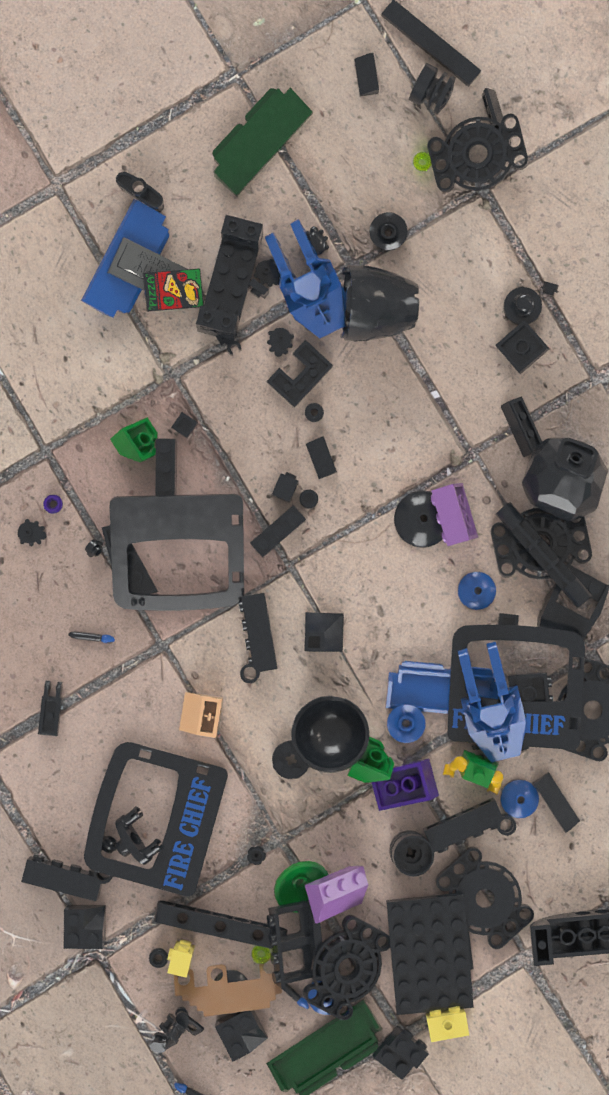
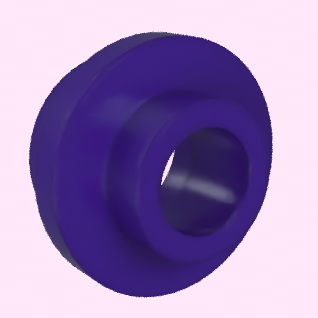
M49 495L45 498L43 506L48 513L55 514L62 509L63 501L57 495ZM52 501H56L57 503L56 507L54 508L50 506V503Z

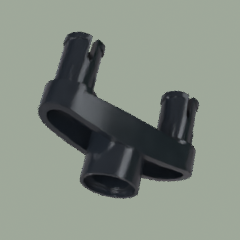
M127 172L118 173L116 183L122 190L157 212H161L164 209L162 195L142 178H137ZM142 185L144 188L141 192H135V187Z
M135 806L129 813L122 815L115 822L116 829L121 838L116 843V848L122 856L127 857L131 854L139 863L146 865L153 859L155 854L164 849L163 844L159 846L161 841L155 839L150 845L145 847L132 826L134 822L143 817V812L138 814L141 809Z

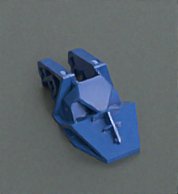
M298 219L290 223L307 261L306 264L311 269L310 272L297 278L274 232L265 236V240L280 272L279 287L289 312L297 322L321 339L346 326V293L331 261L318 258L302 223Z
M492 642L486 643L500 703L481 706V695L478 692L468 649L459 650L458 655L469 696L468 698L461 699L468 733L491 762L520 756L527 721L518 686L507 687L497 644Z

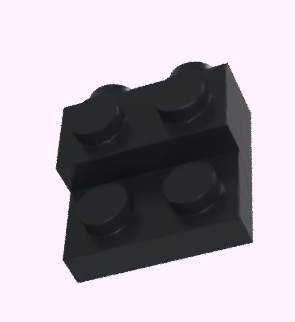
M547 672L508 675L509 687L518 686L521 701H553V695H549L548 689L552 687L551 676H547Z
M397 1025L372 1056L403 1080L413 1067L417 1069L429 1055L426 1049L428 1046L421 1039H414V1035L407 1028L402 1029Z

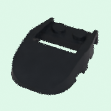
M570 565L568 568L593 595L591 599L598 602L591 617L587 619L557 603L556 600L561 589L554 583L555 585L544 598L545 602L537 618V627L575 632L584 640L602 612L609 591V585Z

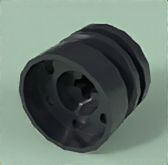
M426 63L412 89L409 101L421 106L425 99L429 100L427 110H430L435 103L436 106L433 113L438 115L447 105L452 95L456 77L451 76L446 83L445 80L448 73L444 72L438 79L436 78L438 68Z
M412 830L402 831L393 837L390 843V858L401 873L416 877L426 873L432 866L434 861L433 848L422 834ZM408 848L412 849V855L408 854Z

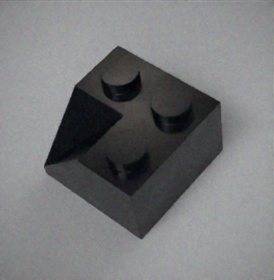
M67 905L64 909L63 949H103L106 944V905Z
M255 1010L229 1013L216 1020L215 1028L232 1062L251 1053L268 1039Z

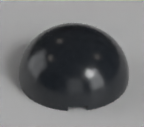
M322 696L305 704L296 715L291 730L292 744L298 757L310 768L324 773L341 772L351 768L364 755L369 742L368 722L360 708L350 700L334 696Z

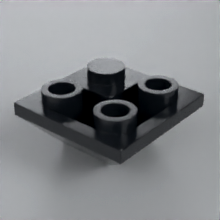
M305 612L304 651L343 652L344 613Z

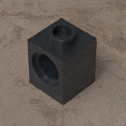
M288 472L285 475L281 473L272 496L290 503L299 483L296 480L297 476Z

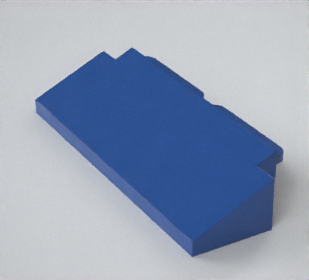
M133 199L81 299L82 302L103 315L114 318L117 310L122 313H129L132 310L142 289L107 273L123 237L160 255L169 239V229L162 225L166 216L137 199Z
M403 661L399 665L398 673L389 672L386 708L394 709L397 706L409 704L417 707L421 712L448 714L451 667L450 669H444L442 664ZM472 667L479 695L486 698L500 699L496 682H494L493 671L489 668Z

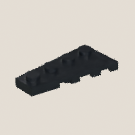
M109 525L101 528L112 566ZM129 544L127 546L129 591L141 594L159 592L133 544Z

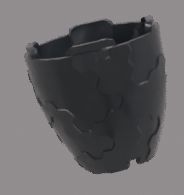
M347 265V267H343L342 274L345 275L343 288L346 293V326L342 328L343 333L340 335V338H344L345 341L354 342L369 341L397 335L416 326L419 315V298L415 297V294H419L417 283L377 267L365 265Z

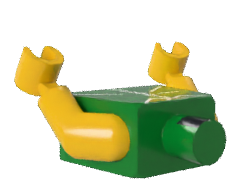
M464 750L462 757L458 756L450 764H445L443 775H449L451 778H454L455 771L458 769L464 780L487 788V792L491 791L496 796L503 780L502 772L496 771L499 763L491 762L487 758Z

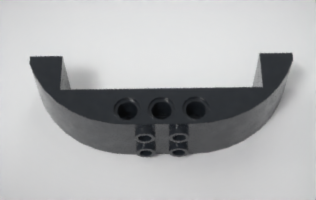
M609 909L557 914L533 922L530 925L533 965H554L553 958L609 954Z

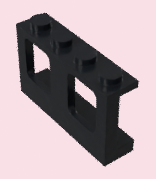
M309 899L268 908L267 924L271 932L268 935V939L272 946L270 959L274 965L272 979L282 990L285 989V984L312 978V960L316 950L322 943L321 923H315ZM298 911L299 932L280 936L278 915ZM302 949L303 968L284 973L282 952ZM316 963V970H315V971H316V974H318V964H317V963Z

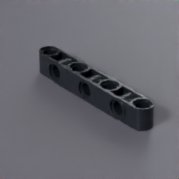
M160 900L157 903L154 921L157 923L272 949L268 939V935L271 934L270 927L266 923ZM185 913L188 919L182 921L179 919L178 914ZM218 921H222L226 927L218 929L215 924ZM280 927V936L287 935L288 930ZM255 930H261L264 933V935L260 938H257L254 936L253 932Z

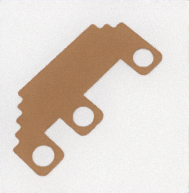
M264 958L259 961L260 979L228 983L226 966L223 964L207 968L208 986L195 987L194 973L191 969L188 972L190 982L187 985H180L178 983L179 976L174 975L175 996H182V1000L189 1001L190 1006H197V1011H203L204 1017L270 1008V1001H274L276 994H281L282 989L273 982L272 973L268 974L263 969L264 964L271 961L270 958ZM216 968L223 972V977L219 981H214L211 978V972Z

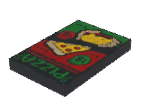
M200 268L143 273L147 312L204 306Z

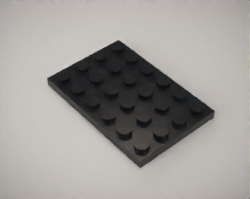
M464 893L386 900L396 1014L425 1013L440 1009L445 1011L456 1006H460V1009L474 1008Z

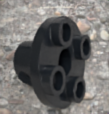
M527 287L513 289L506 296L503 305L506 317L516 325H519L524 320L528 324L533 323L539 317L542 310V301L539 295Z

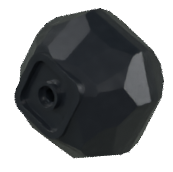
M547 438L534 448L522 480V486L526 497L532 505L560 519L574 521L596 511L607 478L608 469L598 451L587 443L572 438Z

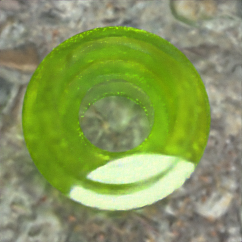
M426 152L417 153L413 159V165L418 171H427L432 165L430 156ZM423 159L426 161V164L421 165L419 161Z
M255 946L251 954L252 959L258 964H265L270 959L271 951L266 947ZM264 951L265 955L260 957L258 952Z

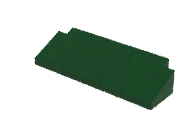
M291 87L284 94L279 88L277 90L270 88L246 114L245 120L247 123L244 126L237 124L213 150L214 161L219 165L213 171L214 177L237 197L309 119L313 111Z
M365 1000L352 1007L353 1014L350 1019H333L266 1063L282 1092H287L293 1088L296 1094L310 1095L336 1078L338 1074L336 1069L341 1067L343 1070H348L378 1049L379 1040L375 1034L383 1028Z

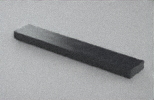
M392 0L382 12L381 16L468 87L481 73L477 66L397 1Z

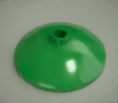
M302 861L289 866L279 875L275 882L274 896L280 906L308 900L305 885L329 875L322 865L312 861Z

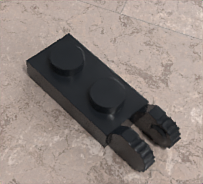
M51 681L45 682L44 695L41 700L39 735L58 736L63 682H57L55 697L49 696Z

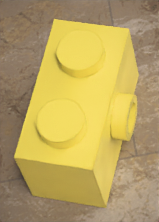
M187 940L176 941L174 949L170 948L167 960H170L167 973L187 978L195 945H191V942Z
M456 1006L445 1011L440 1009L426 1013L431 1042L469 1036L465 1010L460 1009V1006Z

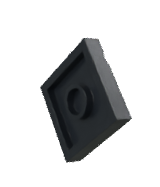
M525 320L495 345L519 374H522L550 350Z

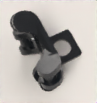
M178 1007L175 1011L176 1017L169 1013L167 1020L159 1025L164 1033L156 1032L153 1035L150 1049L156 1053H163L179 1042L178 1039L186 1030L196 1036L204 1030V1027L189 1016L186 1008ZM188 1024L195 1026L196 1029L189 1027Z

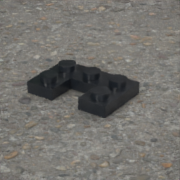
M306 340L292 353L305 366V369L292 380L282 369L278 368L266 381L294 408L333 367Z

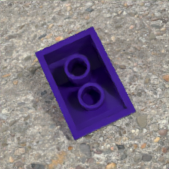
M429 758L395 766L389 780L371 782L379 811L429 801L439 796Z

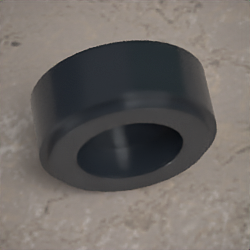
M311 489L304 490L299 497L300 504L307 509L314 508L318 503L317 493Z

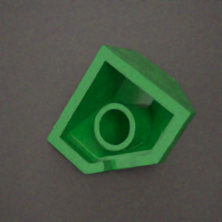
M147 417L122 428L110 440L121 456L141 463L155 456L156 448L154 447L158 433Z
M369 737L364 755L355 765L349 768L347 776L364 783L389 780L394 767V761L386 755L385 747L381 741Z

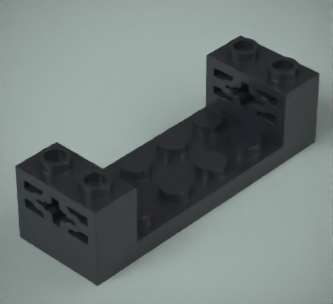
M230 215L225 216L221 230L222 241L204 306H200L196 321L197 332L235 340L263 237V224Z

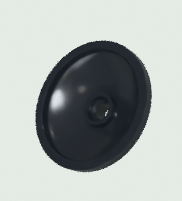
M421 490L408 494L399 502L395 510L394 525L398 535L402 540L414 547H431L443 540L442 525L437 521L436 514L438 512L436 506L432 504V492ZM421 515L427 516L426 522L420 520Z

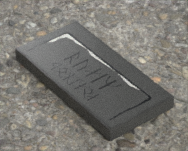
M123 237L107 273L144 290L143 273L185 270L187 268Z

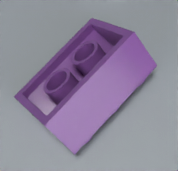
M463 483L451 484L431 490V501L437 508L436 518L438 523L442 525V539L444 543H447V546L479 538Z
M348 866L305 885L315 923L324 921L362 904L368 887L363 866Z

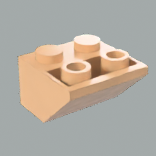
M185 692L179 730L195 735L216 738L223 698Z

